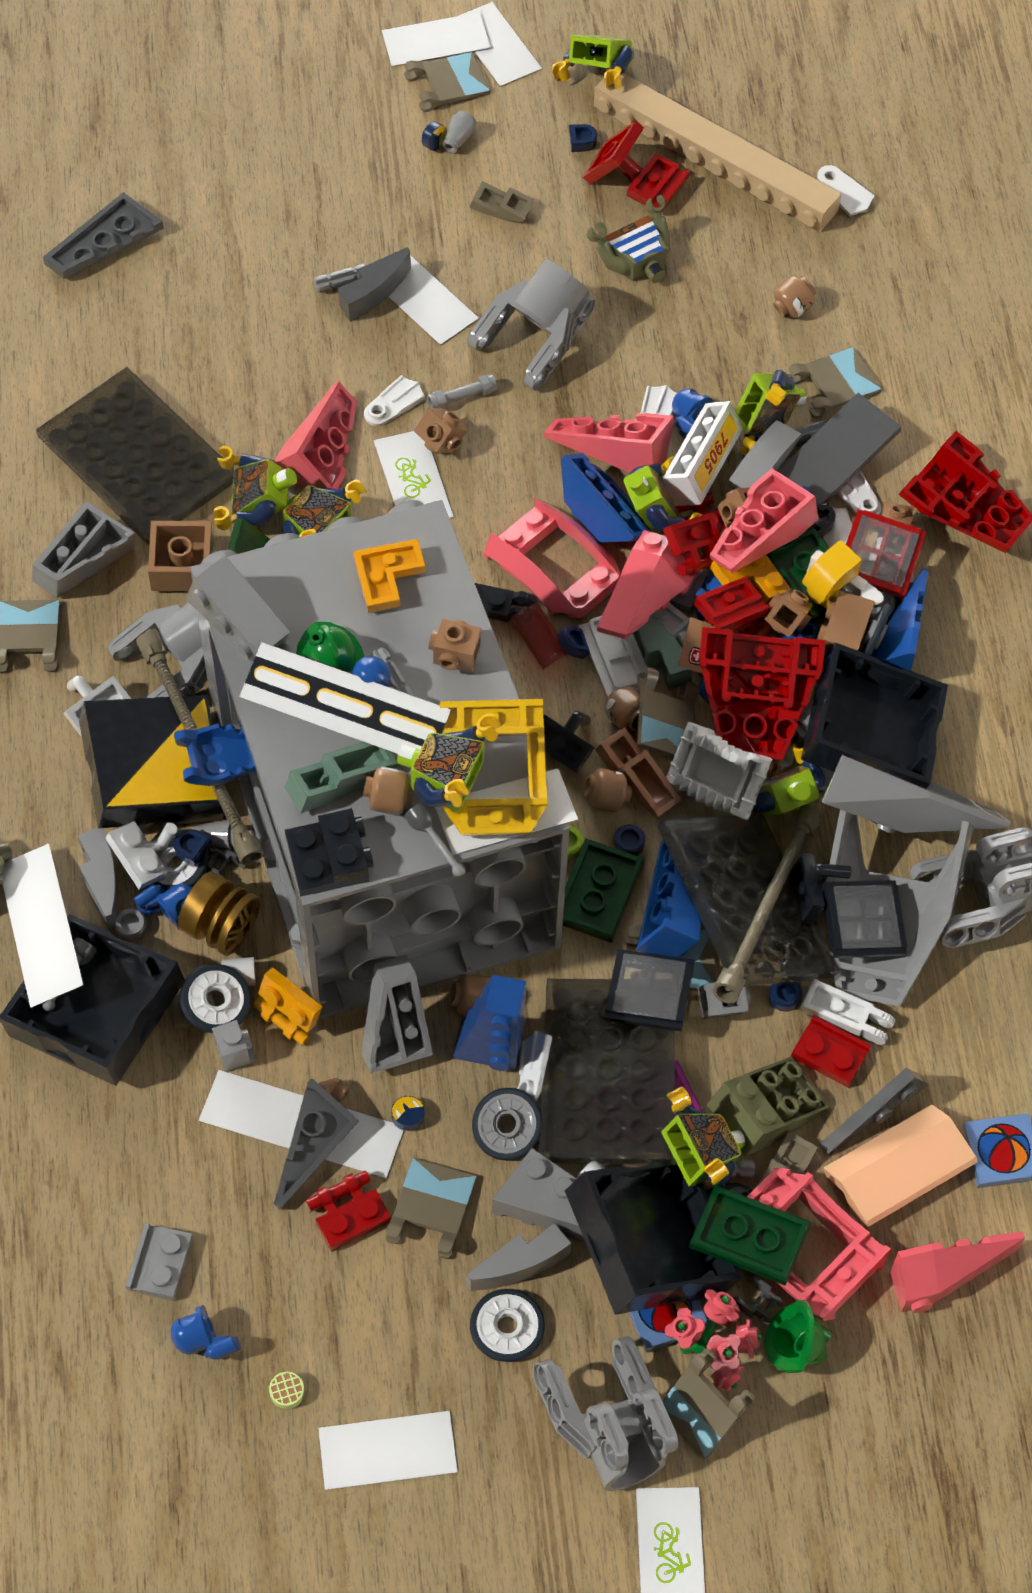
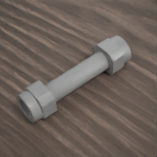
M485 374L477 377V382L445 393L441 389L434 391L432 394L427 395V401L430 408L447 409L448 403L478 393H482L483 396L491 394L497 390V383L493 374Z

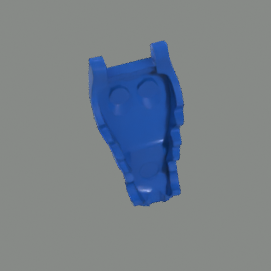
M215 724L196 730H178L174 733L176 745L187 747L191 767L184 769L182 772L184 781L187 783L204 786L219 785L256 771L242 728L235 729L232 724L226 726Z

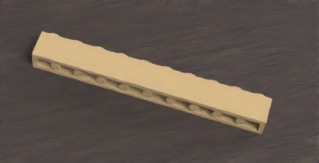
M620 74L622 87L618 90L615 89L614 84H611L607 89L605 78L595 87L594 107L598 108L601 112L607 113L627 126L637 120L644 127L641 133L646 137L652 138L666 146L669 150H673L688 158L691 162L708 169L714 175L720 176L733 183L736 187L753 194L759 200L765 201L778 208L781 212L798 219L806 226L821 232L838 212L841 192L628 75Z

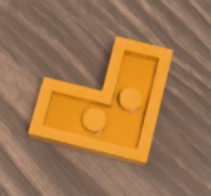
M418 539L353 551L354 562L368 613L400 607V597L395 579L425 573V563Z
M767 555L733 573L715 561L709 567L722 586L746 576L763 597L762 601L765 605L770 603L777 592L783 595L790 588Z

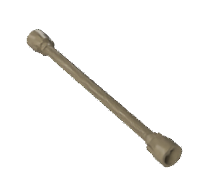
M157 630L142 633L137 638L136 643L146 663L152 664L156 668L184 729L196 730V723L167 665L165 655L168 651L160 633ZM224 783L212 785L223 812L233 829L234 841L231 843L241 864L248 865L258 861L263 857L264 851L254 831H248L247 827L243 825Z
M805 804L799 807L791 824L794 827L793 837L733 963L728 969L725 967L722 969L715 983L713 993L722 1002L734 1003L738 1000L746 982L743 978L744 969L804 840L808 836L812 838L818 828L822 814L813 805Z

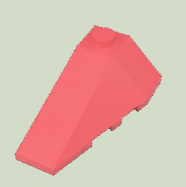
M340 381L334 383L284 444L275 459L277 464L283 469L291 468L297 476V483L293 485L295 487L304 489L306 486L312 485L317 488L338 489L345 477L346 468L343 467L344 456L349 453L350 446L346 443L348 432L353 429L357 401Z
M641 413L636 414V419L620 420L619 415H610L609 419L594 421L592 417L557 418L546 429L544 436L549 440L619 469L631 472L639 466L656 463L661 466L666 461L674 417Z
M771 468L750 487L747 492V499L742 507L739 506L736 510L735 519L730 527L726 528L710 553V559L733 573L798 538L819 520L816 497Z
M646 530L642 532L632 548L597 626V632L626 639L649 621L650 615L659 608L664 610L669 606L672 598L678 594L682 596L689 590L697 575L681 576L678 573V566L683 564L685 559L683 555L674 557L666 536Z
M1016 1232L987 1236L975 1245H972L969 1239L958 1240L955 1245L944 1249L942 1243L939 1242L898 1251L889 1275L901 1312L912 1310L913 1313H921L929 1310L933 1304L1019 1250L1025 1239L1024 1233Z

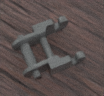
M211 847L209 849L211 856L209 857V864L205 873L212 871L221 875L220 872L227 863H233L241 868H245L247 865L241 864L237 854L227 849L225 852H222L220 848ZM218 858L222 860V863L215 869L211 866Z
M750 1274L747 1277L748 1282L756 1283V1288L761 1291L753 1304H747L738 1297H733V1299L740 1306L739 1309L749 1317L753 1318L756 1315L760 1322L770 1323L772 1319L769 1315L776 1305H783V1301L780 1299L781 1296L773 1294L770 1285L755 1275ZM765 1297L770 1302L762 1311L757 1306Z

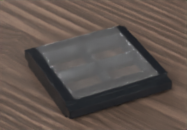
M895 880L824 882L822 884L827 928L833 958L905 956L907 954V941L898 885H896Z
M618 949L604 1020L682 1032L695 960Z

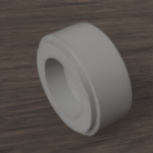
M134 908L120 911L114 919V928L117 936L127 942L141 939L147 930L144 914Z

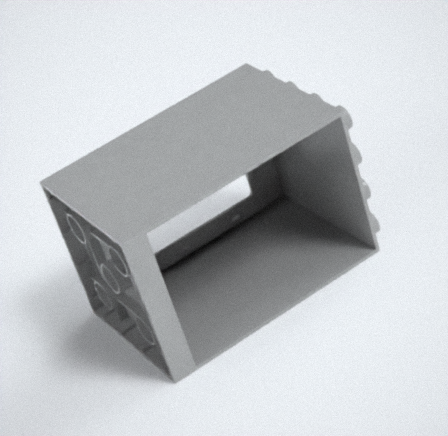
M418 500L404 501L394 506L386 515L364 521L358 517H344L333 522L326 531L304 537H299L293 533L280 534L270 539L262 548L240 554L232 550H220L208 555L201 564L190 567L193 582L196 576L226 555L290 631L285 643L278 647L280 649L296 654L298 642L306 629L316 621L331 622L342 626L355 636L362 646L364 657L370 656L373 651L379 648L387 649L391 656L390 660L394 661L406 682L405 686L407 685L413 696L437 705H440V701L519 699L443 500L423 504ZM418 539L425 563V573L395 579L400 597V607L368 613L354 562L353 551ZM197 611L210 700L218 724L221 726L232 724L235 729H243L256 771L236 779L253 831L264 851L262 859L306 993L323 1006L318 1019L368 1005L374 964L402 955H407L416 973L419 989L459 978L463 974H473L561 948L569 842L568 823L455 854L453 857L457 863L465 866V874L461 877H456L452 874V866L428 832L415 830L406 821L404 815L409 809L405 808L400 815L373 811L369 807V798L363 797L364 787L336 801L300 814L284 788L290 771L321 762L324 753L362 743L363 741L239 697L253 663L242 658L235 646ZM442 618L452 621L461 620L469 625L482 628L481 648L473 673L457 669L447 670L440 665L433 664V650H429V641L432 631L439 630ZM526 735L498 736L493 742H489L485 738L483 741L485 742L484 764L470 793L528 777ZM392 752L395 758L397 759L398 754ZM398 764L394 769L408 772L411 781V768ZM415 791L410 809L423 801ZM434 807L432 809L435 820L432 827L452 854L436 808ZM352 808L354 817L361 816L366 837L360 838L362 847H370L374 867L368 868L369 881L300 897L284 830L317 823L319 815Z

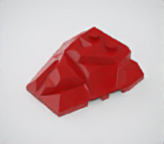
M955 430L932 460L918 475H915L899 495L920 513L1006 553L1031 524L1032 514L1013 490L1005 491L998 480L1001 475L998 471L994 469L990 472L983 464L981 459L984 454L981 450Z
M702 627L699 662L716 736L722 737V740L728 741L727 744L733 745L734 748L772 758V760L782 761L799 725L798 721L802 712L808 705L815 683L819 680L823 671L826 640L801 637L784 639L733 633V630Z

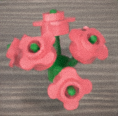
M707 1290L705 1297L708 1301L704 1306V1312L708 1317L706 1323L702 1319H695L688 1308H681L677 1312L676 1319L665 1327V1334L667 1337L675 1338L679 1342L683 1354L692 1352L701 1354L704 1349L709 1348L716 1356L715 1361L710 1365L716 1371L710 1377L715 1382L714 1386L718 1390L723 1388L727 1392L732 1388H737V1384L742 1380L740 1374L743 1372L742 1369L744 1367L742 1365L738 1366L740 1363L738 1352L748 1353L749 1358L753 1359L755 1348H760L762 1335L759 1333L758 1327H752L751 1318H746L745 1325H736V1334H730L728 1337L716 1335L714 1329L718 1324L729 1326L731 1322L738 1323L740 1320L738 1315L740 1309L736 1301L729 1294Z

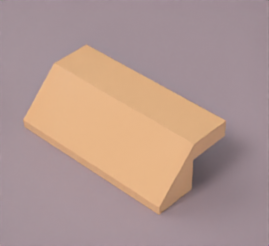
M930 1105L830 1163L823 1169L826 1178L844 1192L851 1214L869 1227L976 1164L978 1160L952 1119L934 1105Z

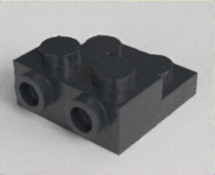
M352 808L319 815L317 823L284 830L300 897L369 881L368 868L374 867L370 847H362L360 838L366 837L361 816L354 817Z

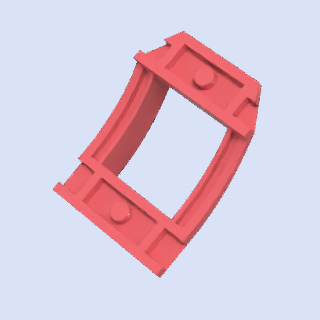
M534 498L535 507L501 535L490 534L484 551V557L498 562L501 569L527 587L546 606L550 615L555 616L557 613H566L568 618L581 619L614 590L621 575L617 562L607 549L577 521L551 504ZM556 528H559L578 542L599 563L563 593L539 567L524 555Z
M776 1167L747 1196L782 1211H785L799 1198L817 1219L847 1246L809 1286L793 1272H791L786 1286L778 1283L796 1300L808 1302L813 1314L823 1322L835 1319V1312L876 1270L881 1272L891 1253V1248L887 1245L883 1246L871 1237L868 1230L839 1207L815 1182L813 1175L809 1172L805 1175L791 1173V1169Z

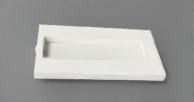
M602 616L592 618L589 623L579 625V628L583 630L590 650V658L607 699L614 690L625 686H631L640 692L637 676L640 672L646 673L647 666L634 635L632 634L628 638L622 639L597 632V626Z

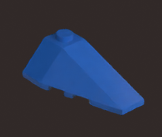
M922 569L889 621L877 650H873L871 656L890 666L911 671L920 630V618L928 575L927 569Z

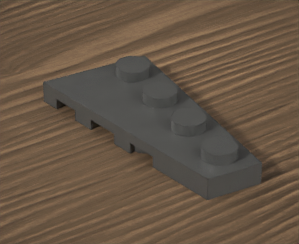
M123 192L43 256L44 264L65 279L164 229L163 221Z

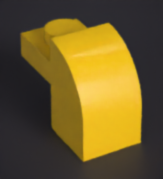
M841 540L823 553L810 567L802 580V583L807 587L806 591L812 601L828 609L830 600L836 602L840 589L858 575L862 559Z

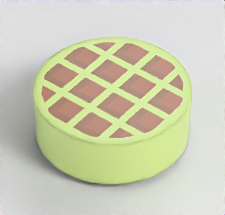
M293 1372L277 1374L271 1380L269 1386L272 1402L282 1409H291L299 1405L304 1397L302 1379Z

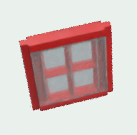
M858 509L846 545L862 559L858 576L868 581L878 591L904 598L926 532L920 528Z

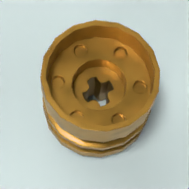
M209 871L197 881L188 894L179 914L178 928L196 940H202L206 937L207 946L217 948L219 953L230 956L236 952L250 934L260 912V897L252 893L247 894V890L242 887H237L233 890L230 880Z

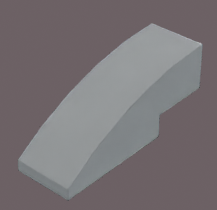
M776 420L758 439L729 479L730 489L751 487L771 468L777 471L784 464L802 434Z
M95 827L78 835L81 850L87 860L79 868L82 879L110 931L114 929V919L118 913L119 892L117 874L109 844L105 839V833L102 828L98 829V827Z
M552 1224L529 1243L518 1234L466 1275V1287L470 1291L494 1289L534 1277L568 1257L571 1253V1242L555 1224Z

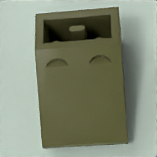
M792 1056L725 1081L707 1103L713 1114L723 1116L730 1131L740 1130L744 1134L745 1146L741 1149L744 1157L768 1148L784 1138L789 1131L797 1130L830 1108Z

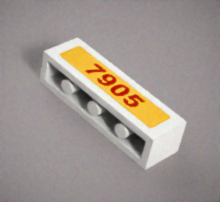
M731 401L705 403L662 478L675 506H694L703 502L743 430Z

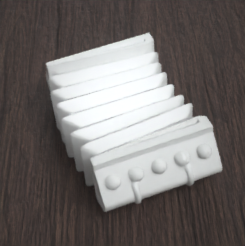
M688 722L683 736L680 737V744L673 761L670 763L671 766L666 778L671 784L679 785V790L687 791L688 796L696 797V802L705 803V806L713 807L714 810L728 812L748 820L753 806L756 805L755 801L764 779H766L772 758L734 748L733 745L727 744L728 741L722 740V737L715 736V731Z

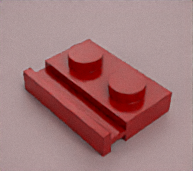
M655 153L627 188L626 196L644 206L647 200L651 198L652 205L658 208L657 196L661 195L665 199V206L661 210L662 213L688 180L690 171L679 169V165Z
M746 576L696 596L694 603L710 625H714L715 628L728 630L766 616L770 610V606L764 604L762 601L763 597Z
M813 1015L809 1025L793 1049L791 1056L796 1061L849 1088L866 1055L869 1053L871 1045Z

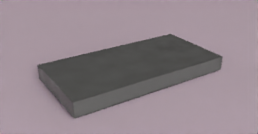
M858 392L777 471L799 486L809 487V492L816 497L817 505L827 504L901 432V426Z

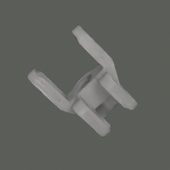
M544 259L529 282L523 280L496 296L472 329L467 343L477 351L482 350L493 342L514 311L520 313L550 335L526 368L524 384L536 391L545 383L569 350L571 340L593 312L596 300L589 296V290L570 273L554 262Z
M189 602L183 607L177 604L148 611L109 643L108 651L115 661L132 659L141 653L136 643L137 638L146 631L157 630L167 649L182 667V670L173 676L182 696H193L208 681L197 610ZM163 684L147 696V698L169 696Z
M1022 827L986 836L977 843L976 850H968L960 883L973 880L983 909L952 916L940 936L943 946L956 948L1000 937L1026 917V913L1032 912V830L1030 828ZM1028 840L1024 845L1016 847L1021 841ZM950 854L918 862L910 869V878L923 882L934 881ZM925 873H932L926 878L919 879ZM989 922L987 925L977 928L982 923ZM959 929L955 934L947 936L949 932Z
M629 1336L615 1339L612 1343V1364L628 1400L612 1405L607 1402L587 1408L586 1413L582 1415L564 1374L558 1365L548 1359L534 1364L533 1367L536 1386L556 1432L585 1459H592L604 1489L608 1491L625 1489L648 1479L665 1466V1458L668 1453L674 1452L678 1448L675 1428L634 1340Z

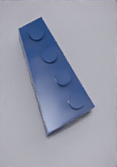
M675 829L660 842L636 950L651 954L680 957L681 955L684 956L692 946L699 942L705 872L708 863V843Z
M493 975L482 990L481 997H477L473 1009H469L466 1019H462L460 1022L452 1058L489 1065L497 1071H507L508 1069L516 1071L524 1036L526 981Z

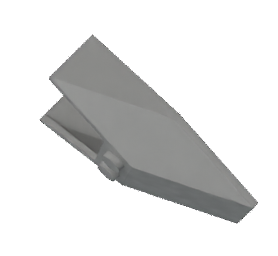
M844 755L841 756L835 772L820 767L825 775V784L820 790L826 792L822 803L868 819L875 823L877 828L891 834L895 830L903 833L961 830L962 821L970 822L974 826V830L1009 828L1011 824L998 811L931 782L927 789H924Z
M840 809L830 864L850 866L852 873L849 879L827 877L826 882L895 880L896 885H898L907 941V954L905 956L833 958V953H831L837 989L860 999L901 1007L951 919L974 826L970 822L962 821L959 840L938 877L932 882H923L868 871L864 865L858 816ZM887 898L865 899L867 916L889 915ZM836 899L839 916H861L859 899ZM890 921L868 922L871 939L893 938ZM862 922L840 923L842 940L865 939Z

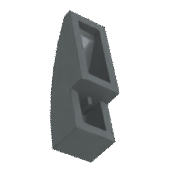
M408 247L359 268L358 280L338 288L339 305L350 322L381 304L403 282L411 270V256Z

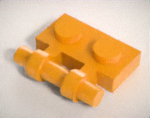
M272 967L264 974L258 992L260 997L255 1000L252 1006L261 1013L260 1017L268 1023L273 1022L282 1029V1034L290 1041L294 1039L303 1046L309 1040L310 1035L307 1033L316 1026L323 1006Z

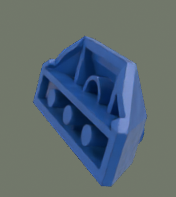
M585 454L563 455L561 468L564 502L572 510V514L585 525L598 542L635 541L639 539L644 530L652 532L635 510L632 500L608 474L598 466L590 463L589 458Z

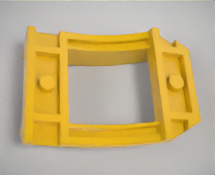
M543 699L440 701V708L451 709L442 734L464 731L476 726L478 720L483 715L493 714L501 724L499 728H495L498 736L526 735L529 798L466 799L460 813L443 806V809L459 833L463 836L530 834L548 805Z

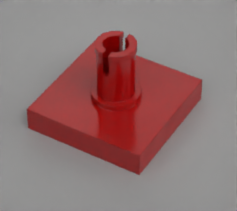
M636 120L606 140L582 178L591 185L615 168H618L630 182L635 180L643 168L627 154L644 127Z

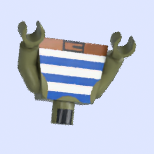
M661 195L657 196L658 208L652 205L651 198L645 204L646 210L654 216L652 219L648 215L606 235L607 227L602 222L595 224L599 235L595 233L592 227L587 230V238L592 242H597L596 249L606 268L625 275L631 281H636L647 275L653 283H657L665 277L666 271L663 267L666 264V255L670 251V235L666 218L661 214V210L665 206V199Z

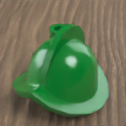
M316 621L304 631L296 654L350 674L355 664L364 657L362 646L355 636L342 626L331 622Z
M796 1300L793 1304L781 1309L770 1321L765 1332L764 1343L768 1360L778 1370L787 1373L804 1372L807 1365L819 1364L826 1358L827 1347L825 1343L831 1339L832 1332L814 1318L812 1308L808 1302Z

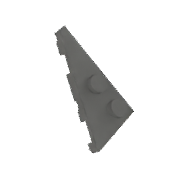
M905 1068L823 1140L820 1145L828 1154H832L875 1122L879 1124L885 1121L895 1108L924 1089L928 1083L920 1074Z
M312 1078L307 1083L274 1200V1205L279 1209L284 1206L359 1122L358 1119Z

